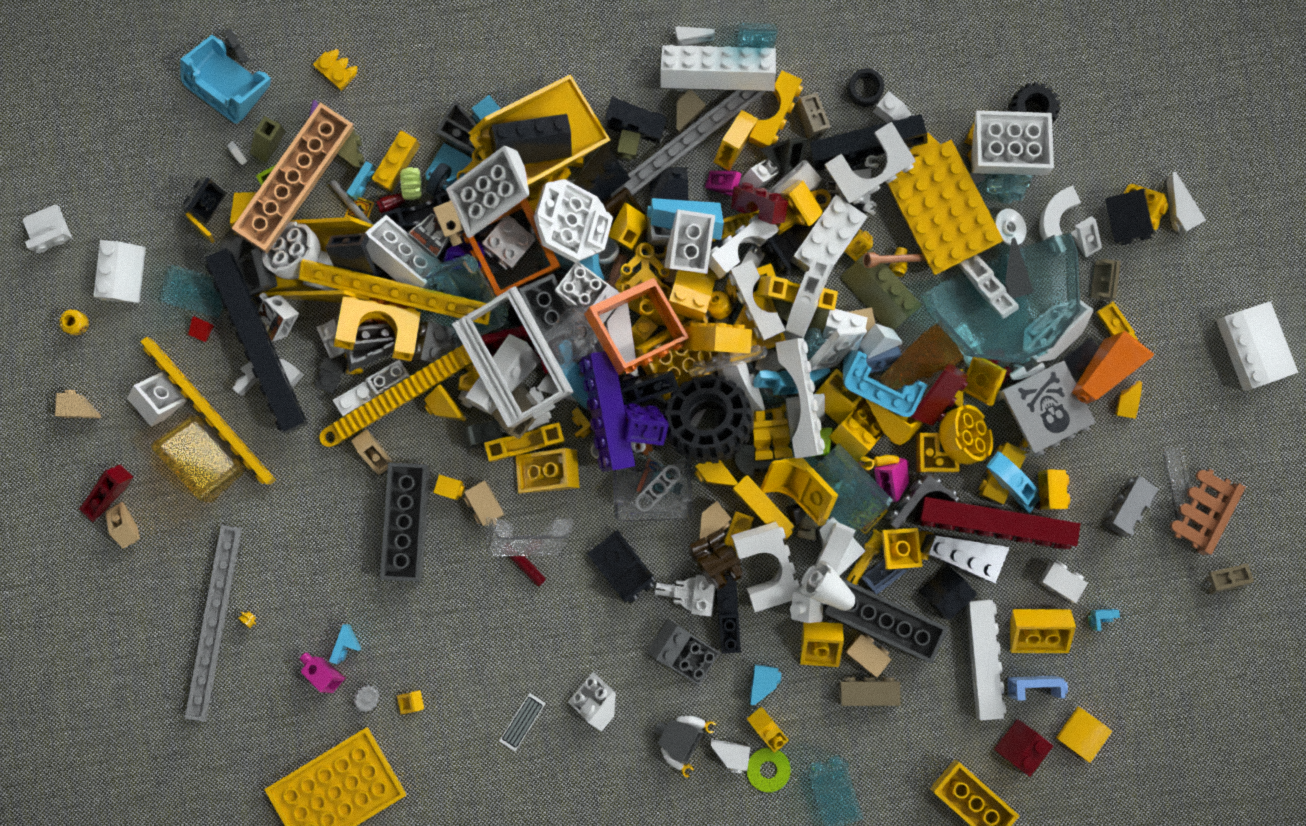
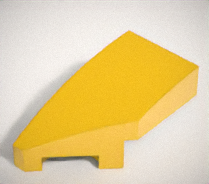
M1137 381L1130 388L1121 391L1122 394L1119 396L1115 412L1117 416L1136 419L1142 390L1141 381Z

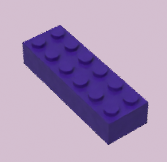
M605 351L590 353L581 358L579 367L585 379L583 381V388L588 394L587 408L588 411H591L592 419H590V425L596 437L594 438V446L596 450L598 449L599 453L597 459L598 466L602 469V472L634 467L635 462L631 442H626L624 439L627 420L618 373Z

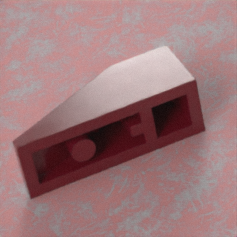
M121 464L106 470L79 510L92 522L96 521L123 493L134 477Z

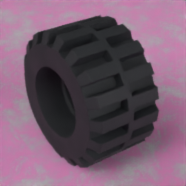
M1034 82L1033 85L1028 83L1025 87L1022 86L1013 96L1008 105L1010 106L1008 112H1027L1025 102L1035 101L1041 106L1043 113H1052L1053 123L1060 112V107H1058L1060 100H1056L1057 93L1053 94L1051 92L1053 89L1051 87L1046 88V84L1042 83L1039 86L1038 82Z

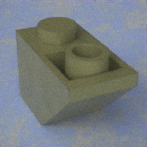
M264 116L254 132L250 154L267 163L286 130L280 124Z
M353 130L343 144L337 156L357 171H360L365 162L363 153L360 154L359 149L362 146L361 136L357 135L355 130Z

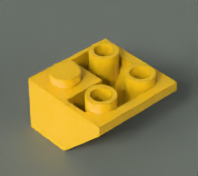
M624 203L609 231L608 237L635 253L636 247L642 243L647 234L648 217L629 204Z

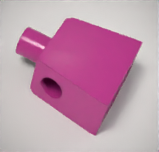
M306 652L299 659V662L304 665L301 673L320 692L334 693L346 679L321 657H312Z

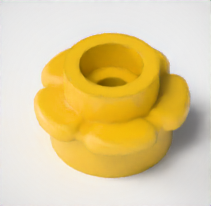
M249 611L246 613L241 612L242 615L238 619L248 628L256 625V617Z

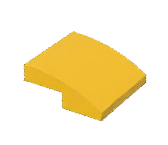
M1078 706L1056 739L1091 763L1112 733V730Z

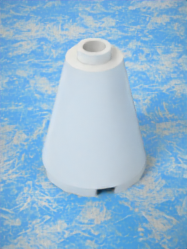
M819 561L818 563L820 564L818 566L812 565L801 581L803 589L800 588L802 594L842 611L851 609L855 604V595L830 564L826 561Z

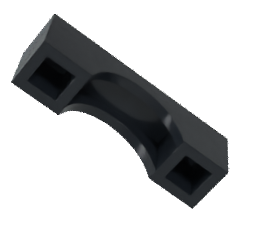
M447 191L436 194L435 197L423 204L409 208H396L381 215L382 218L387 215L404 231H408L416 227L430 214L433 213L435 215L432 208L451 200Z

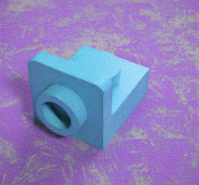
M1090 610V615L1088 616L1089 626L1094 631H1101V622H1113V618H1120L1119 610Z

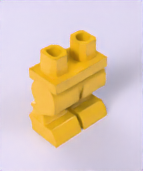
M783 409L772 410L773 420L768 421L765 419V411L754 412V429L752 430L753 445L755 447L754 461L772 460L773 456L774 459L793 457L792 450L788 447L790 434L788 420L785 419ZM771 441L774 446L773 453L770 450Z

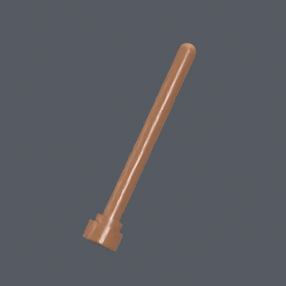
M866 252L863 256V263L866 268H874L879 263L926 261L923 254L879 256L875 252Z

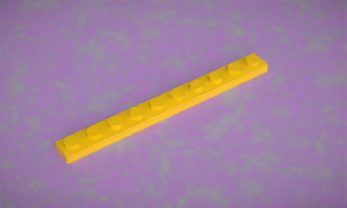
M303 259L300 264L299 280L460 319L487 304ZM491 311L473 322L488 325Z
M145 337L141 341L145 346L143 350L150 357H155L157 360L155 362L161 370H166L169 373L168 378L170 381L182 388L180 392L187 399L191 398L194 402L193 407L199 413L203 412L206 415L205 420L207 423L219 430L218 435L224 441L228 440L232 445L230 447L237 456L240 454L243 457L244 461L242 462L248 469H253L257 473L255 477L258 481L269 485L275 482V477L156 342L149 337Z

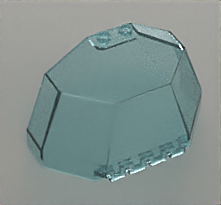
M1071 233L1061 234L1020 248L1034 292L1013 299L1018 304L1019 309L1006 318L1002 319L966 275L964 280L962 274L941 282L920 295L928 315L966 356L1024 364L1029 362L1032 356L1037 355L1039 357L1047 354L1048 349L1055 346L1080 311L1078 250ZM1009 253L998 257L1000 265L996 259L986 263L1003 286H1006L1005 280Z

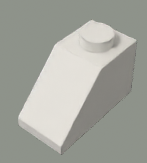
M889 91L874 110V113L887 123L891 120H900L912 115L905 104Z
M710 740L712 748L726 767L731 769V772L742 773L743 770L747 771L750 745Z

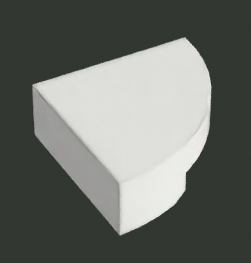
M233 141L228 144L230 152L243 165L247 162L246 158Z

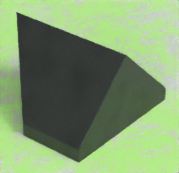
M787 139L760 150L783 175H787L803 160L807 139Z

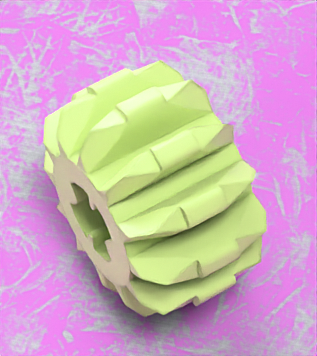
M413 167L402 169L400 180L403 198L409 200L420 199L422 187L419 169Z

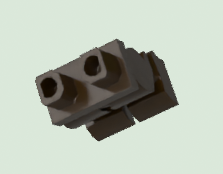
M722 528L706 538L704 537L690 544L688 551L692 560L697 562V567L699 566L708 584L712 583L717 590L727 585L724 576L729 574L732 580L736 581L742 578L743 575L740 568L741 561L733 547L725 544L726 537Z

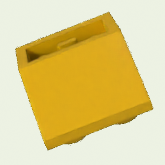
M798 180L780 193L782 198L788 200L787 208L789 207L792 211L796 224L810 226L823 214V211L803 180Z
M837 368L815 393H824L825 414L837 424H840L863 398L845 388L843 373Z

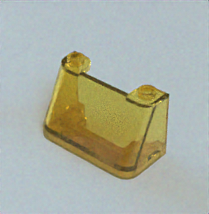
M191 415L154 441L150 446L199 500L212 503L245 470L242 468L243 463L237 457L234 459L229 457L204 430L205 427L203 425L205 422L198 415L196 417Z

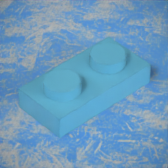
M367 161L364 163L346 192L355 201L364 195L365 186L368 182L372 181V177L375 174L376 169L371 163Z

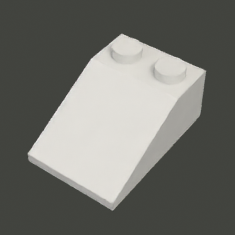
M676 210L667 246L664 268L707 274L715 215Z

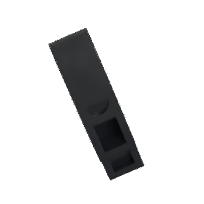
M728 574L724 576L727 585L717 590L721 654L741 653L737 582L733 581Z

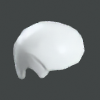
M609 237L607 238L605 249L599 253L600 264H610L618 257V243Z

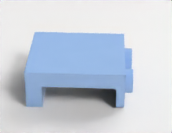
M1054 675L1007 677L1008 696L1015 700H1026L1025 688L1051 687V695L1061 699L1065 698V694L1068 692L1067 682H1064V678Z

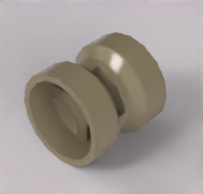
M803 518L799 522L800 530L797 531L796 537L816 540L815 529L818 525L814 520Z

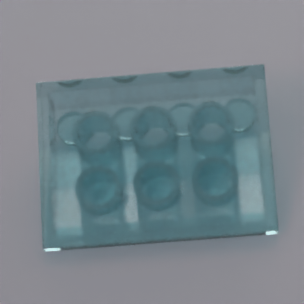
M839 443L812 467L838 494L830 516L834 517L839 523L856 530L855 533L880 515L892 502L887 493Z

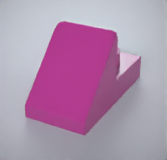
M710 170L705 188L732 196L733 187L739 185L742 174L737 171Z

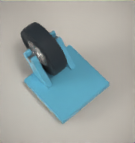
M443 143L425 174L426 180H428L426 192L435 197L443 189L446 190V188L458 180L456 177L457 173L463 170L472 161V158Z

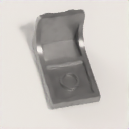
M924 476L911 485L909 488L911 490L910 494L904 495L898 502L899 508L891 511L887 516L886 520L888 522L886 526L889 529H898L926 493H936L946 501L952 502L960 500L957 497L958 493L950 487L945 488L937 476Z

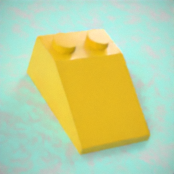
M708 268L707 274L677 270L668 298V302L675 313L702 322L707 312L716 274L711 268Z
M866 399L884 434L894 444L902 445L915 437L924 423L911 416H900Z
M562 448L516 456L519 494L580 488L577 450Z

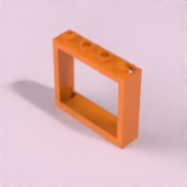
M527 198L523 199L492 223L522 209L550 266L500 290L474 236L468 238L466 233L462 234L466 244L471 243L474 249L470 252L475 262L479 260L482 265L479 270L483 278L488 277L491 283L488 285L492 296H499L514 286L519 288L561 269L554 252L542 246L537 234L534 220L535 214Z
M655 278L592 305L584 313L618 375L625 372L630 374L641 364L643 367L653 362L654 358L658 357L661 359L667 356L672 349L675 351L680 350L685 346L684 343L689 338ZM648 294L674 341L625 363L599 316Z

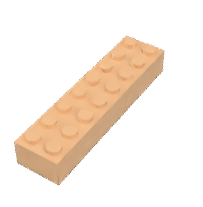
M320 102L232 227L234 233L268 254L353 132V124Z

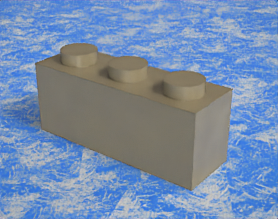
M844 677V680H839V704L841 706H901L900 682L895 680V677H883V680H875V677H863V680H856V677Z

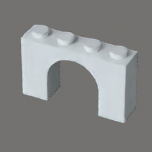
M892 122L874 132L875 137L885 151L887 159L885 169L879 176L872 179H864L857 176L851 170L842 154L825 164V167L849 204L851 202L854 205L864 199L862 195L868 191L870 194L880 189L879 184L884 181L888 184L897 178L895 174L901 170L905 173L914 167L912 163L916 162Z
M776 522L731 535L739 559L758 553H770L779 559V569L771 580L747 588L754 612L792 601L793 592L800 586L798 580H794L793 574L796 573L792 562L789 563L788 556H791L788 545H784L783 539L786 538L783 527H779Z

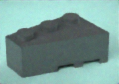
M388 323L358 327L353 350L345 349L349 372L393 353L395 333Z

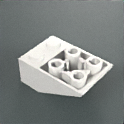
M580 262L572 266L554 290L588 325L590 324L584 315L587 309L620 293ZM613 310L599 316L602 323L606 321Z

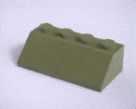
M862 256L840 276L867 308L872 307L873 315L883 326L893 330L922 306L885 263H879L874 268H866Z

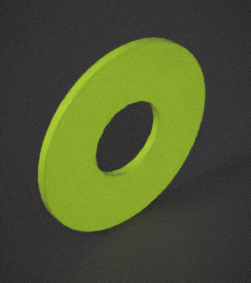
M762 748L750 757L747 776L756 789L763 792H775L784 787L789 780L791 772L790 763L781 751L777 750L774 753L771 748ZM766 761L773 762L777 767V773L773 778H765L760 773V767Z

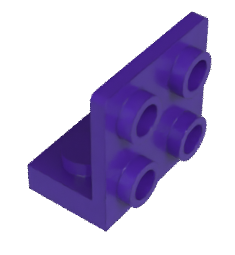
M634 403L624 405L625 415L628 419L624 437L626 442L664 446L669 423L659 409L651 405L640 407Z

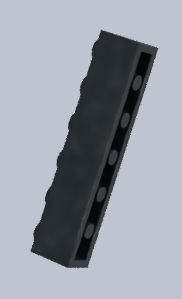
M922 114L890 121L908 148L928 143L927 130ZM888 123L875 124L868 128L855 129L848 133L836 134L824 139L819 138L810 142L816 171L826 169L825 164L840 154L843 155L847 163L866 159L870 155L878 156L885 154L874 132Z

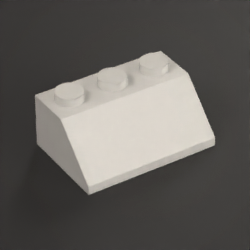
M100 240L93 297L103 301L139 303L146 248L124 242Z

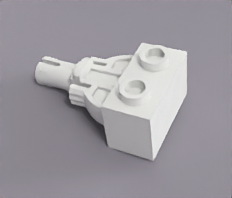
M696 575V577H691L684 581L676 580V584H681L683 587L656 584V588L665 589V591L655 590V595L681 598L682 600L674 599V603L681 604L685 609L691 611V614L712 616L716 587L712 583L708 584L703 575Z

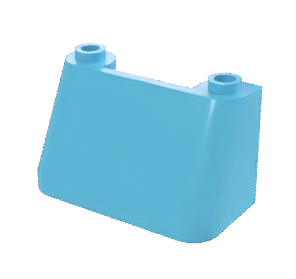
M210 35L180 59V78L184 86L236 124L245 118L271 83V78L265 72L256 71L252 75L226 55L225 43L213 35Z
M851 350L843 359V384L845 388L900 416L910 417L913 415L928 385L918 380L914 382L907 378H899L890 388L868 377L872 368L866 363V354L857 350Z

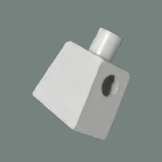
M802 585L793 592L792 605L790 607L791 618L806 623L822 622L824 603L802 594L800 588L803 589Z

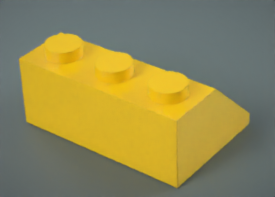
M1012 609L1010 618V652L1069 653L1076 628L1071 609Z

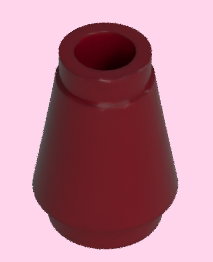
M402 193L379 197V200L376 201L381 214L394 210L406 203Z

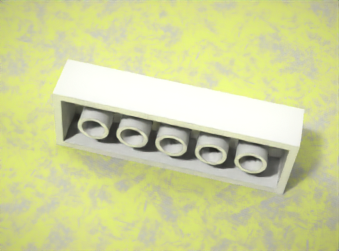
M662 45L661 88L775 90L776 48Z

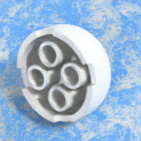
M296 221L289 222L268 254L262 251V261L276 276L289 280L298 279L300 264L303 259L318 262L321 253L319 239L306 224H297Z

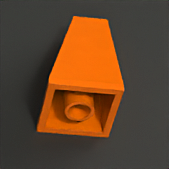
M1125 330L1108 337L1099 346L1072 393L1083 403L1088 404L1096 401L1151 359L1154 353Z

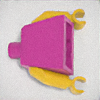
M896 455L877 456L874 459L862 456L860 460L866 462V464L860 467L871 470L876 465L874 471L879 499L873 498L878 503H883L884 505L890 502H897L909 484L908 460L899 458Z

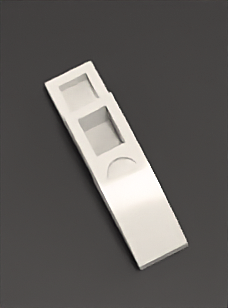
M814 257L795 298L786 325V332L804 338L819 304V297L833 268L832 263Z
M397 360L368 377L365 382L335 398L333 403L342 417H345V415L358 409V407L363 406L391 387L401 383L409 377V374L401 361Z

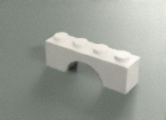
M756 214L748 221L750 224L747 227L742 225L735 231L736 236L732 238L730 235L722 242L723 246L721 248L716 246L710 251L709 267L721 279L740 262L738 258L739 244L753 243L761 247L768 238L773 237L779 231V228L775 224L771 225L759 220Z
M753 260L732 268L729 271V280L732 286L736 285L739 291L736 293L740 303H744L747 308L745 314L748 320L753 321L755 325L753 331L757 339L761 338L762 341H765L784 332L785 328L778 313L763 311L756 305L753 299V288L756 281L760 278Z

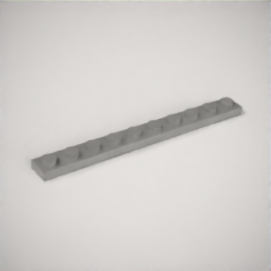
M735 91L630 172L628 175L631 179L609 196L612 198L624 187L628 188L634 196L667 168H670L735 118L741 110L744 111L766 94V91Z
M221 525L185 719L205 722L207 719L242 528Z

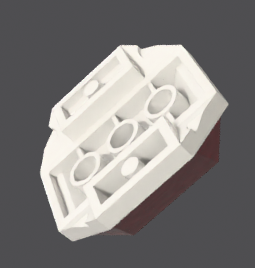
M563 179L547 182L543 186L534 220L542 246L577 263L601 253L605 249L613 217L609 212H606L598 197Z

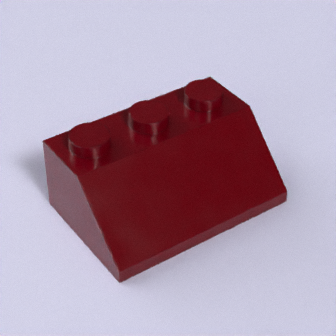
M949 363L911 417L932 426L936 421L940 423L946 415L943 412L947 406L951 408L957 400L955 395L958 390L962 392L968 385L966 381L968 375Z

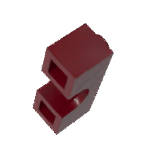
M742 183V185L733 187L731 209L743 214L757 212L759 209V220L771 225L785 222L788 200L782 198L780 194L769 193L765 188H755L751 183Z

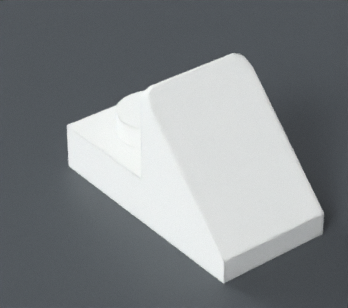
M1092 216L1075 226L1076 230L1071 232V236L1085 257L1102 248L1097 222Z

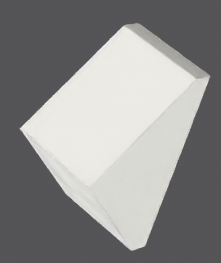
M875 324L862 339L859 347L869 359L901 345L902 341L892 328Z

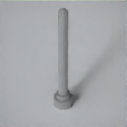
M332 180L330 186L357 218L373 224L335 180Z

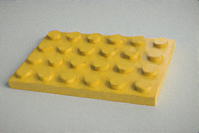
M952 139L915 157L916 162L912 163L914 166L912 169L905 173L901 170L895 174L897 178L887 184L934 276L1004 241Z
M368 727L264 789L285 826H357L407 795Z

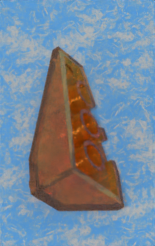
M936 323L917 338L880 377V380L889 388L897 390L904 387V385L915 383V380L925 376L928 378L933 376L935 372L944 371L949 363L955 366L964 359V356L950 333Z

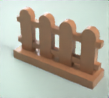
M1211 469L1197 471L1195 476L1201 484L1199 488L1190 487L1187 490V495L1192 501L1190 505L1186 503L1179 506L1178 511L1184 516L1182 521L1175 520L1170 523V529L1175 532L1174 537L1178 539L1183 537L1192 542L1191 547H1198L1197 552L1202 555H1212L1246 488L1240 483L1230 484L1231 481L1228 479L1221 480L1213 475L1214 471ZM1207 486L1218 492L1216 498L1204 491ZM1198 503L1209 509L1207 514L1196 509ZM1189 520L1201 526L1199 531L1187 525Z

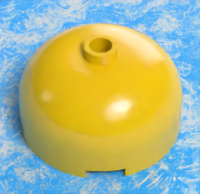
M964 405L949 411L942 419L939 428V438L945 453L952 460L966 465L983 461L991 455L993 449L992 431L987 429L983 420L985 416L972 405Z

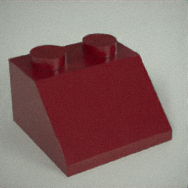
M1016 719L994 750L1025 775L1031 777L1054 745L1025 723Z

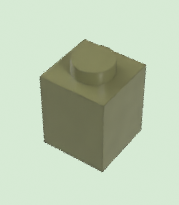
M622 130L617 155L620 159L624 161L636 160L641 140L640 133Z

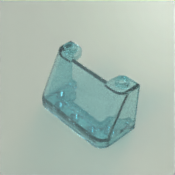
M469 254L434 266L425 277L430 286L437 284V290L442 289L446 294L488 303L497 297L479 269L477 260ZM501 304L492 309L488 325L473 322L480 336L503 326L507 321L508 311Z

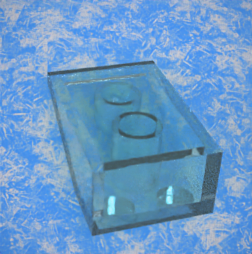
M169 265L158 303L219 318L222 307L220 300L222 298H219L220 295L217 294L218 291L214 288L213 281L215 279L210 278L209 275Z

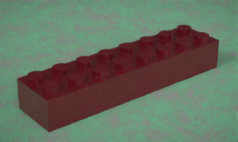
M923 497L919 500L915 521L920 522V526L924 527L939 525V529L948 531L958 528L960 533L974 534L975 531L978 536L993 537V535H996V539L1001 540L1016 538L1015 542L1026 544L1035 541L1034 545L1051 547V544H1053V548L1060 550H1071V547L1078 546L1081 523L928 497Z

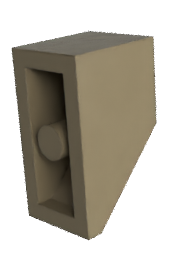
M691 89L687 93L685 91L682 92L677 98L676 133L678 135L706 110V104Z

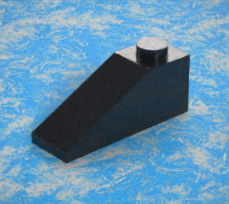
M673 371L636 376L619 382L624 405L629 403L637 404L679 389Z

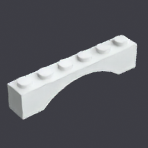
M804 338L776 342L778 361L792 376L800 396V421L792 438L795 459L824 454L825 445L820 436L821 422L817 419L816 413L818 411V404L813 396L815 387L810 378L811 364L807 361L806 355L808 353L807 343L804 342Z

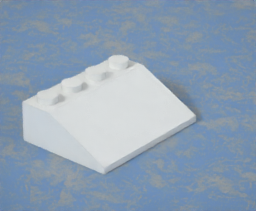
M976 111L971 152L972 173L1047 175L1054 168L1052 113Z
M505 145L446 188L468 238L474 236L529 196L524 164L518 152Z
M1271 301L1216 320L1243 391L1298 373Z

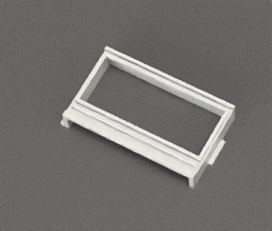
M516 286L452 323L507 427H515L532 416L534 419H537L556 408L554 405L556 402L574 393ZM507 300H510L559 390L556 394L523 413L473 323L474 320Z

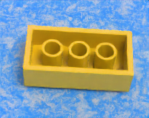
M689 323V326H683L689 338L684 343L685 346L680 350L751 353L752 329H745V325Z
M955 759L929 788L970 826H1012L1019 817L1013 809Z

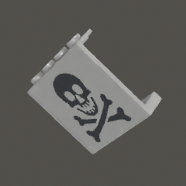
M1065 361L1055 364L997 394V401L1005 398L1031 449L1028 453L1024 454L1025 457L1032 454L1034 457L1045 453L1044 448L1049 447V449L1057 447L1060 445V440L1064 439L1066 442L1075 437L1074 433L1079 431L1082 434L1090 430V425L1096 423L1087 404L1079 401L1077 396L1072 393L1076 383Z

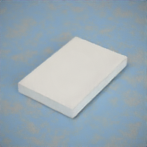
M865 327L836 329L809 360L811 371L837 367L866 334L867 330Z

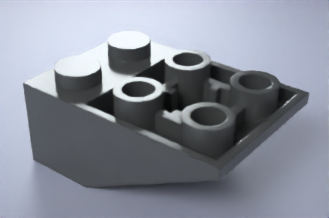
M669 619L647 651L654 658L698 685L701 684L720 654L719 651Z

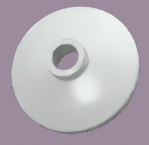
M1013 209L1000 211L996 216L995 224L1004 240L1003 242L1011 246V239L1015 237L1019 245L1024 241L1027 231L1023 217Z

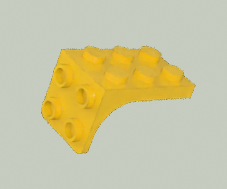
M795 457L773 461L769 465L760 488L764 493L780 492L790 496L818 526L826 524L838 497V494L803 458L795 459Z

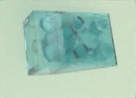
M738 22L736 47L774 48L778 34L776 24Z

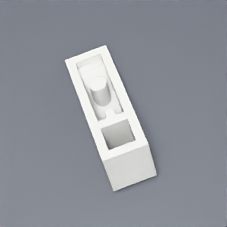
M803 159L768 192L780 194L798 180H803L808 189L812 191L819 186L822 178Z
M1174 172L1166 178L1169 213L1173 229L1179 235H1182L1206 219L1178 174Z

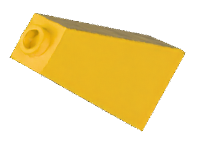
M748 475L732 489L736 496L764 525L776 522L779 527H783L786 536L785 540L793 533L791 529L794 525Z

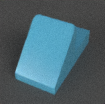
M349 624L342 625L329 660L331 663L339 664L345 660L348 652L346 647L357 651L361 650L360 644Z

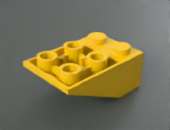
M863 398L829 435V438L858 463L860 458L872 449L884 432L866 399Z

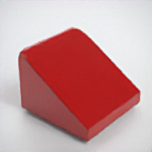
M193 316L188 335L207 342L214 325Z

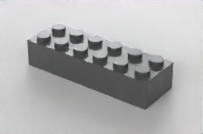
M388 462L380 580L423 581L430 466L427 464Z
M842 579L855 595L854 606L849 610L842 611L826 604L823 614L933 664L948 630L947 627Z

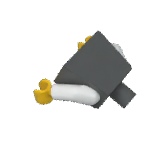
M692 715L679 716L676 720L670 719L667 725L659 721L654 728L655 732L662 735L658 744L661 746V752L666 762L677 770H682L685 777H689L685 769L690 768L694 771L692 765L688 762L704 730L708 733H714L708 730V725H716L712 721L705 722V720Z

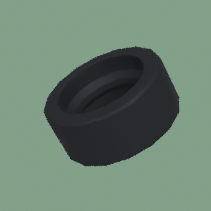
M864 68L852 75L847 91L853 103L858 106L867 107L879 101L884 92L885 84L879 72ZM867 77L876 83L877 91L872 97L864 98L856 93L855 83L860 78Z

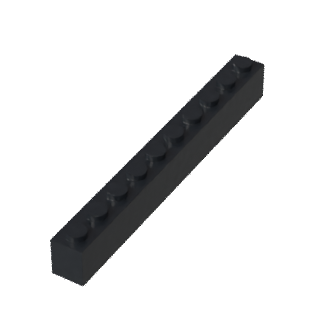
M225 248L205 257L207 271L210 275L213 274L215 279L213 284L216 290L222 294L221 302L224 308L230 312L229 320L232 326H236L238 330L236 336L239 342L244 344L246 348L244 354L247 360L251 361L254 366L252 372L255 378H259L262 384L259 386L260 390L269 400L267 406L270 412L274 413L277 418L275 424L278 430L288 434L308 425L233 253Z

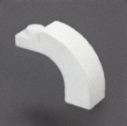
M1073 186L1057 193L1045 205L1040 216L1039 231L1042 242L1050 239V247L1053 252H1056L1057 256L1069 249L1060 230L1061 215L1063 212L1081 203Z
M280 359L293 387L304 374L296 366ZM252 362L247 363L241 368L246 375L239 377L233 387L240 395H244L259 380V378H255L252 372L254 367Z

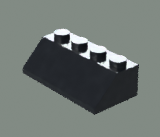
M567 114L491 125L489 130L493 153L505 145L518 152L524 165L572 157L571 129Z

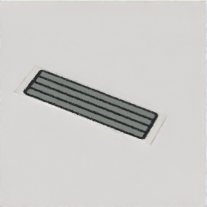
M529 693L499 741L516 751L546 703Z

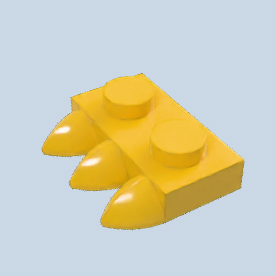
M338 49L331 50L328 53L325 51L313 66L342 91L356 76L357 66H351L346 69L348 58L337 60L339 55Z

